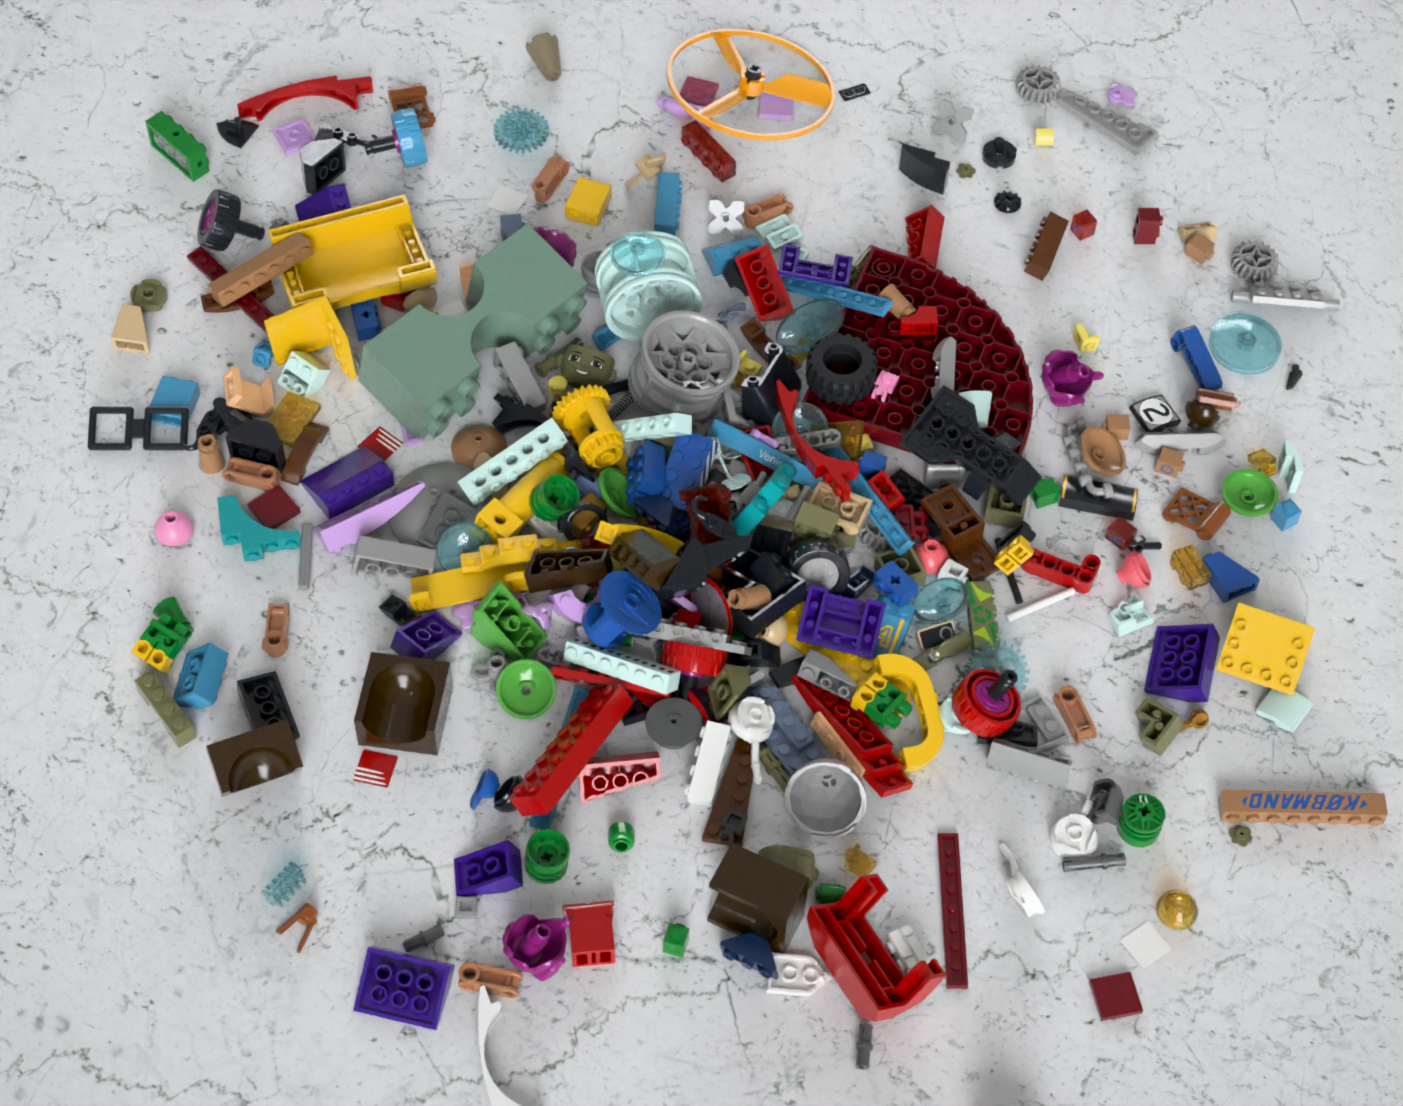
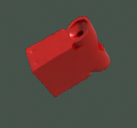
M614 900L597 901L590 904L562 905L564 917H569L572 920L568 928L573 967L615 963L612 928Z

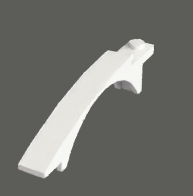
M482 985L480 986L478 1001V1043L484 1085L490 1106H522L512 1101L500 1091L487 1070L485 1063L486 1045L493 1027L502 1016V1006L500 1001L491 1004L486 988Z

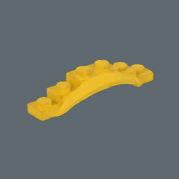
M600 521L594 538L611 545L618 536L643 529L674 554L684 544L668 534L651 528L630 524L613 525L604 521Z
M536 534L498 538V544L479 546V552L460 554L462 573L483 572L503 565L530 562L534 551L566 550L569 547L577 548L576 540L557 542L556 537L537 539Z

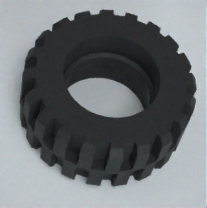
M836 333L835 336L827 335L825 339L821 338L816 341V344H813L810 352H808L805 374L807 385L810 386V390L814 394L817 393V397L826 399L828 403L836 402V405H842V403L852 404L853 401L858 402L863 397H866L875 385L877 357L874 350L870 348V345L866 341L862 342V339L857 336L855 338L851 334L841 335V333ZM842 363L853 367L856 371L851 374L841 375L831 372L827 367L832 364Z

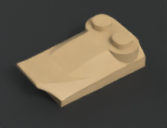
M819 481L815 488L810 490L806 498L808 503L839 514L838 526L843 527L845 533L850 535H856L862 530L873 502L871 499L851 492L850 499L843 502L839 496L837 497L833 493L829 484Z

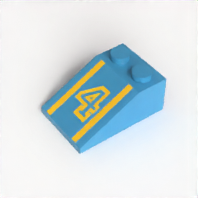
M879 594L876 601L886 603L874 658L882 654H899L913 623L916 606L905 604L899 608L896 604L891 603L887 596Z

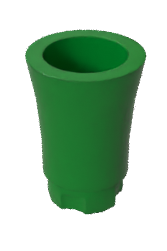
M176 597L166 598L156 605L153 614L157 618L165 612L174 618L169 627L170 629H173L179 621L189 627L184 638L188 639L192 636L194 629L181 609Z

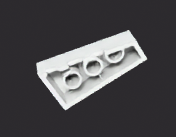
M707 720L706 726H702L700 738L703 739L701 745H697L695 757L698 758L696 765L692 764L690 776L693 777L691 784L687 783L685 795H687L689 803L712 808L719 785L718 777H721L723 771V758L727 757L728 746L732 740V730L730 725Z

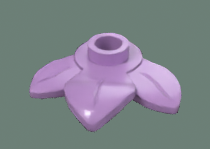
M1114 83L1110 86L1107 99L1114 104L1121 102L1127 106H1134L1135 102L1132 98L1136 96L1137 92L1131 87H1123L1121 83Z
M482 600L460 603L452 609V616L462 618L461 629H467L474 623L472 613Z

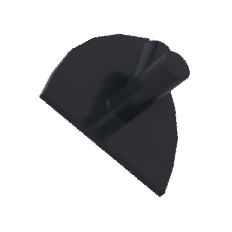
M240 117L216 123L221 137L229 144L238 148H242L259 127L255 123L241 120Z

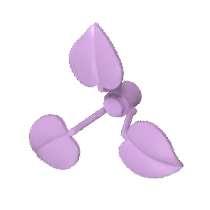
M526 591L511 593L516 600L520 599L524 602L525 606L521 608L523 613L530 615L543 630L551 627L549 615H551V608L554 606L553 602L544 601L537 604H529L525 596H523L526 594Z

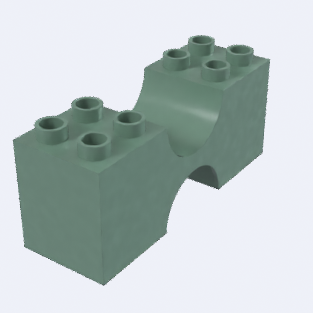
M527 223L474 263L466 298L472 306L471 310L460 315L445 316L433 313L418 304L363 345L358 381L414 438H424L428 434L432 438H436L448 427L449 422L447 419L455 413L460 417L465 416L476 404L473 396L480 387L477 379L481 365L474 357V354L486 348L501 347L514 341L518 347L522 348L525 359L535 351L540 355L546 353L556 341L555 335L561 331L568 335L581 323L582 319L578 314L587 304L583 297L588 283Z

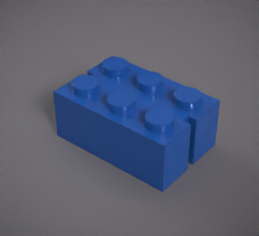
M645 439L641 445L637 446L632 458H628L626 462L627 475L625 478L627 481L625 494H627L626 503L635 506L634 498L651 495L658 496L665 487L664 446Z

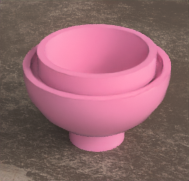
M168 511L158 518L154 531L156 538L162 544L177 546L190 539L194 528L191 519L185 513Z

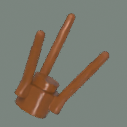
M305 903L276 930V933L281 935L296 921L304 926L309 924L299 944L297 953L301 952L313 926L318 922L315 919L318 915L317 910L312 905Z

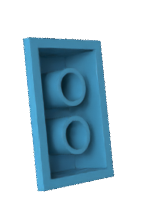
M747 236L703 248L701 252L713 276H718L731 263L736 262L735 257L762 247L758 236Z
M209 642L186 654L173 695V699L178 706L204 709L215 703L218 687L222 683L221 677L227 666L229 653Z

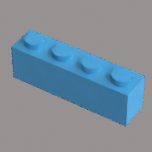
M659 172L654 231L675 236L676 230H679L680 220H677V217H680L681 207H678V204H681L682 194H679V191H682L683 181H679L680 173Z

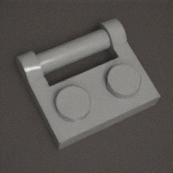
M926 463L924 485L929 489H939L942 484L953 483L956 488H962L965 468L959 464L930 465Z

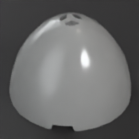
M817 758L798 768L792 775L785 789L784 802L785 810L790 820L798 829L801 828L816 838L829 839L846 835L857 827L866 812L867 797L861 778L851 766L835 758Z

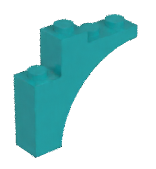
M783 460L749 503L730 523L736 529L737 535L747 536L786 492L797 474L790 464Z
M237 495L217 497L223 545L241 543L244 561L264 559V552L292 550L301 547L299 530L282 531L262 526L252 520L242 510L238 503Z

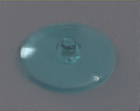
M817 299L803 304L792 311L781 322L776 332V341L787 353L798 354L808 352L812 345L816 344V341L821 338L825 339L827 335L834 336L838 332L844 321V311L840 304L832 299Z
M1234 314L1222 318L1214 325L1209 337V349L1215 360L1226 369L1250 375L1265 372L1277 363L1282 350V341L1276 329L1267 321L1253 315Z

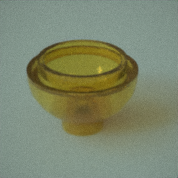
M1173 889L1166 891L1160 896L1156 904V913L1159 920L1165 926L1175 930H1183L1195 923L1198 916V905L1193 896L1186 891Z

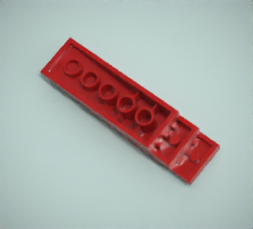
M797 675L791 676L792 682L814 715L819 711L823 714L865 768L862 777L881 798L912 788L914 783L901 770L904 764L891 751L894 744L860 709L856 711L850 707V701Z

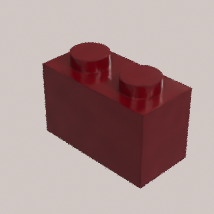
M1138 208L1132 230L1134 244H1155L1156 238L1160 236V226L1163 225V215H1160L1159 208Z

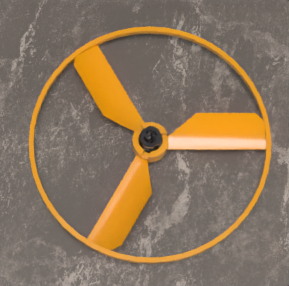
M720 29L695 35L675 49L670 57L667 68V81L670 91L686 112L713 129L745 139L775 141L808 134L827 120L834 105L835 88L833 81L824 66L814 56L788 40L759 31ZM730 36L755 37L787 47L812 63L822 74L827 84L788 73L764 84L765 74L761 66L749 64L746 68ZM714 37L725 60L740 75L738 89L697 112L681 97L675 88L671 67L675 58L686 47L698 41ZM762 92L827 109L825 114L815 123L796 131L777 134L741 131L710 119L746 99H755Z

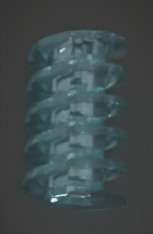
M289 862V866H285L283 872H280L277 878H274L271 884L265 887L266 890H262L260 893L269 904L282 908L284 905L281 900L283 899L287 902L290 900L287 893L294 896L295 892L292 888L300 890L301 886L298 882L300 881L305 884L307 881L303 871L295 863Z

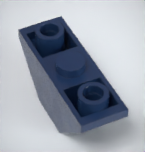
M662 495L636 497L633 499L635 504L634 510L639 517H644L650 526L654 525L658 531L674 537L678 517L671 502Z
M747 933L723 940L719 944L722 955L726 959L736 960L749 970L753 968L759 971L765 978L769 979L771 977L775 980L779 978L769 941L753 933Z

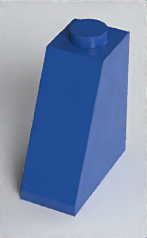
M1220 551L1206 554L1202 558L1199 567L1223 603L1255 591L1260 581L1258 576Z

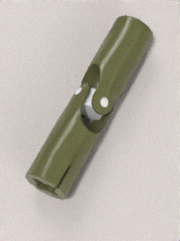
M962 630L941 642L937 649L936 647L928 649L912 658V660L927 671L941 663L943 659L950 658L972 645L971 637L965 630ZM927 653H929V660L934 663H929L926 660L925 656Z

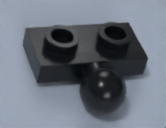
M632 692L629 693V696L634 703L621 719L624 726L645 720L650 709Z

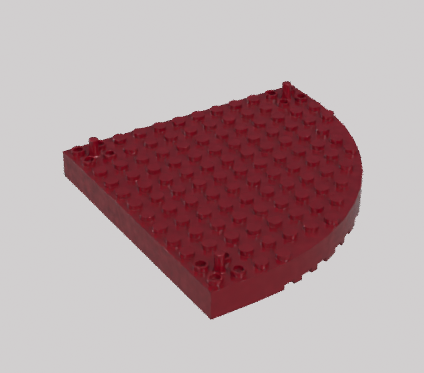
M873 246L853 290L879 296L884 288L894 284L916 310H918V306H936L938 317L936 335H900L901 320L888 311L884 317L845 307L832 336H835L836 333H841V335L851 334L852 337L856 338L857 336L861 338L862 342L866 341L877 357L876 380L881 371L884 370L899 376V381L892 394L887 393L885 402H881L882 395H876L875 399L871 398L872 392L875 389L873 387L870 393L863 397L862 400L858 402L853 401L852 404L842 403V405H836V402L828 403L824 398L820 399L816 396L817 393L814 394L810 390L809 386L801 402L800 418L856 436L867 434L872 441L911 453L902 447L899 442L932 401L931 388L934 387L935 376H938V372H935L936 362L933 360V353L943 339L952 337L956 340L954 392L957 394L966 391L992 392L988 425L985 428H980V430L994 439L1005 432L1016 438L1021 444L1015 452L1023 457L1033 415V385L1029 375L1028 364L1026 365L1024 360V353L1021 346H1018L1015 341V336L1011 329L1006 327L1002 322V317L987 305L985 299L981 300L976 296L975 291L967 285L964 287L958 283L957 279L953 276L950 278L944 275L943 271L939 269L934 270L924 262ZM842 363L832 364L827 367L831 372L841 375L851 374L856 371L853 367ZM938 424L937 426L934 425V428H940V427H941L939 424ZM949 435V438H956V435ZM965 445V448H971V445ZM951 461V462H945L944 464H957V463L954 462V461Z

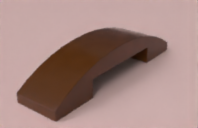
M267 281L250 291V293L260 302L265 301L274 295L272 281ZM211 293L200 296L204 312L223 313L240 310L233 302L222 307L213 299Z
M753 318L742 325L740 330L754 350L768 363L765 347L768 342H774L765 334L766 329ZM791 354L787 355L796 371L802 367Z
M311 422L304 429L286 461L281 481L296 486L300 484L306 473L305 467L318 443L323 442L329 427Z

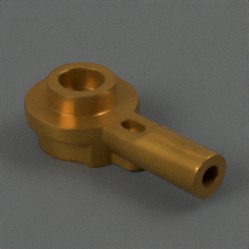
M1203 709L1192 711L1189 719L1182 722L1184 726L1178 733L1191 727L1198 729L1205 727L1209 722L1207 712Z

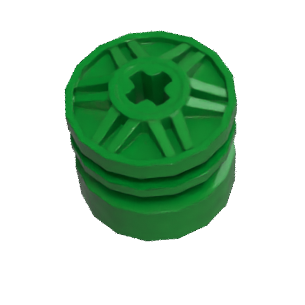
M555 474L545 479L531 491L529 496V505L532 512L537 518L547 522H553L558 520L559 517H563L579 501V491L572 479L561 474Z
M1138 793L1130 796L1122 807L1117 823V831L1120 838L1133 847L1143 848L1152 845L1157 840L1165 821V808L1163 804L1150 794Z
M543 829L535 832L528 839L524 864L529 877L536 882L549 884L560 880L565 875L568 867L570 847L568 840L563 834L556 830Z

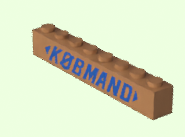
M1221 790L1218 798L1220 821H1227L1229 823L1245 821L1248 823L1268 822L1270 824L1288 822L1289 824L1309 823L1311 825L1329 823L1330 825L1350 824L1355 826L1370 824L1371 826H1378L1383 824L1388 816L1384 793Z

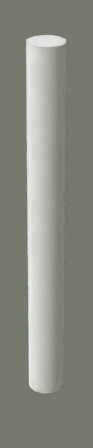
M1073 587L1009 613L1005 615V619L1007 622H1010L1074 595L1076 593Z

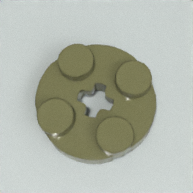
M145 279L138 286L135 284L130 292L132 303L140 306L142 311H160L167 301L166 287L159 280Z

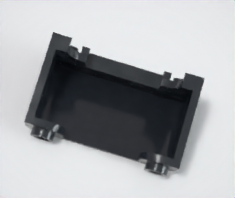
M768 342L765 347V355L768 357L769 366L762 377L749 376L741 384L743 418L752 420L753 423L777 426L781 423L782 417L775 395L776 381L780 380L789 392L795 389L800 392L802 382L783 347L777 343Z

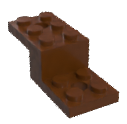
M953 483L921 499L920 504L942 530L940 542L947 548L949 556L953 561L968 568L966 577L969 578L970 582L980 581L1001 570L994 564L996 558L995 551L983 538L984 521ZM943 505H950L952 508L945 509ZM980 558L982 562L976 563L973 559Z

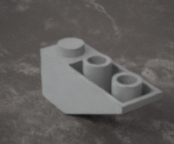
M812 649L804 658L797 676L850 702L858 686L830 658Z

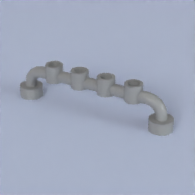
M1077 418L1075 423L1066 427L1063 445L1065 448L1070 447V450H1068L1069 460L1076 461L1073 463L1075 474L1081 473V476L1078 477L1080 487L1086 486L1087 490L1093 495H1103L1105 499L1113 497L1111 483H1104L1102 488H1096L1093 485L1091 474L1087 471L1086 462L1083 461L1081 450L1076 444L1075 435L1072 434L1074 430L1077 433H1082L1086 429L1084 418Z

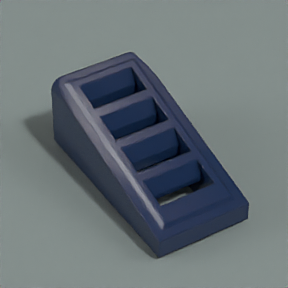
M863 565L850 575L848 585L840 595L856 600L873 583L875 573Z

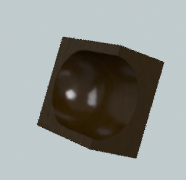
M371 652L354 718L358 745L438 756L453 690L450 662Z
M288 719L206 745V752L221 797L298 772L303 767Z
M731 843L709 883V888L719 893L707 917V921L738 936L753 933L769 941L772 952L785 953L805 914L809 877Z

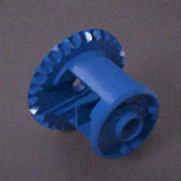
M614 571L606 575L599 585L600 590L598 593L601 602L590 605L582 616V624L587 636L602 648L615 649L624 642L627 633L642 636L653 632L661 621V606L656 594L649 585L639 580L630 572Z

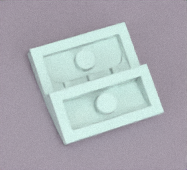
M785 213L755 227V232L774 251L782 248L783 244L788 245L804 237L795 222L791 223Z
M1285 440L1277 461L1278 476L1286 478L1288 493H1296L1304 472L1303 465L1294 446L1289 440Z
M1271 689L1256 709V712L1259 716L1275 721L1276 727L1294 732L1313 707V703L1296 691H1294L1292 696Z

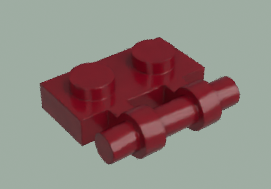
M900 504L894 508V517L910 538L914 541L916 535H918L921 542H926L928 540L929 528L926 525L928 515L924 507H918V511L913 510V505ZM914 520H917V522H919V526L915 525Z

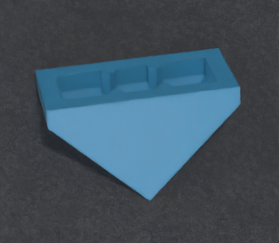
M607 323L597 327L591 335L599 351L604 350L621 339V337L615 335L609 329Z

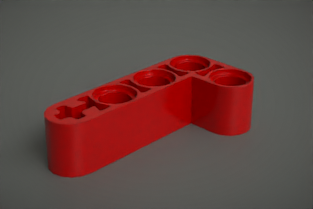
M1032 548L1034 550L1033 555L1020 565L1022 570L1066 588L1073 587L1076 592L1085 594L1091 590L1095 582L1101 560L1098 556L1090 554L1084 558L1081 566Z

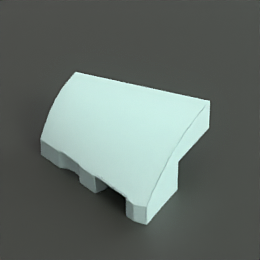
M960 392V396L975 405L979 429L987 427L992 392Z
M1135 590L1131 591L1130 597L1126 601L1122 600L1119 607L1109 614L1110 622L1119 637L1153 624V617L1145 609L1143 600Z

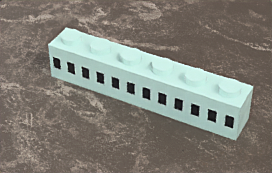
M581 637L566 641L563 658L565 661L663 694L678 690L680 670L617 649H605L596 645L593 641Z

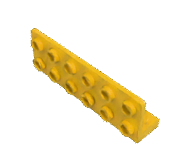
M526 563L503 565L483 572L462 573V568L414 577L411 578L412 594L409 595V600L414 611L422 612L483 599L496 582H502L510 593L527 590L528 587L524 577Z

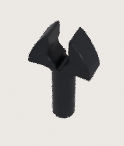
M1140 535L1130 540L1136 546L1127 548L1131 552L1141 553L1143 550H1160L1162 544L1160 542H1145V537Z

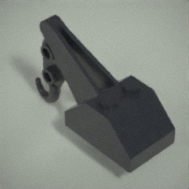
M329 123L321 124L315 141H310L300 149L301 169L306 192L314 195L346 171L343 143L349 146L360 145L364 147V142L369 141L362 139L357 133L346 131L341 127L332 129ZM372 134V138L378 139L376 135Z
M222 397L214 399V409L208 411L196 430L195 443L186 445L184 443L185 438L180 440V446L184 450L195 451L198 449V439L206 434L213 435L221 422L227 431L226 441L230 457L278 468L280 474H282L286 464L283 444L273 424L256 419L250 421L236 408L227 406L226 400Z
M697 496L692 500L690 504L691 511L700 520L704 528L721 539V541L703 545L692 537L682 544L676 552V555L681 559L659 591H654L657 598L661 601L687 596L693 591L697 592L708 581L706 576L709 571L747 549L751 544L749 537L737 535L736 529L731 524L715 514L702 512L697 508L698 501H708V498L705 496Z

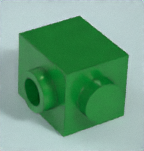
M1051 477L1040 479L1029 495L1038 509L1057 503L1061 490Z
M669 923L663 940V952L683 958L689 941L690 928H686L685 925L680 923Z

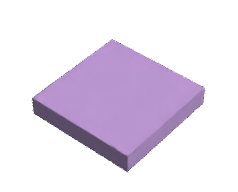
M762 92L760 94L759 118L793 120V100Z
M303 118L272 129V134L286 156L300 151L301 148L310 141H315L316 138Z

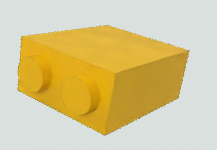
M578 177L565 205V218L598 227L612 198V185Z

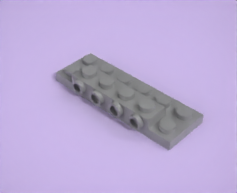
M661 619L658 627L653 632L642 635L751 656L752 648L747 647L745 642L732 640L730 644L731 636L725 635V630L714 629V632L706 631V627L695 625L694 629L687 628V623L675 622V625L667 624L668 620Z

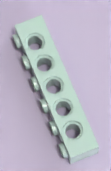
M680 413L612 422L615 428L622 433L624 437L623 443L692 434V415Z
M550 418L459 480L458 484L475 506L483 502L491 494L498 492L507 483L514 481L523 472L530 470L539 461L546 459L554 451L561 449L568 441L555 421Z

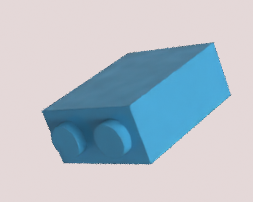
M162 376L149 407H188L190 420L200 396L198 382ZM152 414V422L181 427V414Z

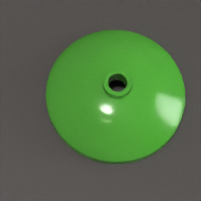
M612 467L603 469L599 474L598 487L604 503L620 517L633 519L638 516L634 510L635 506L626 503V476Z
M1240 469L1230 473L1224 479L1221 487V495L1225 504L1234 512L1247 517H1259L1268 514L1274 509L1278 501V489L1273 480L1266 474L1253 469Z
M529 659L518 660L509 664L499 675L496 684V695L499 704L509 715L518 719H533L543 715L553 704L556 696V683L550 670L543 664ZM524 686L530 687L529 693L523 692Z

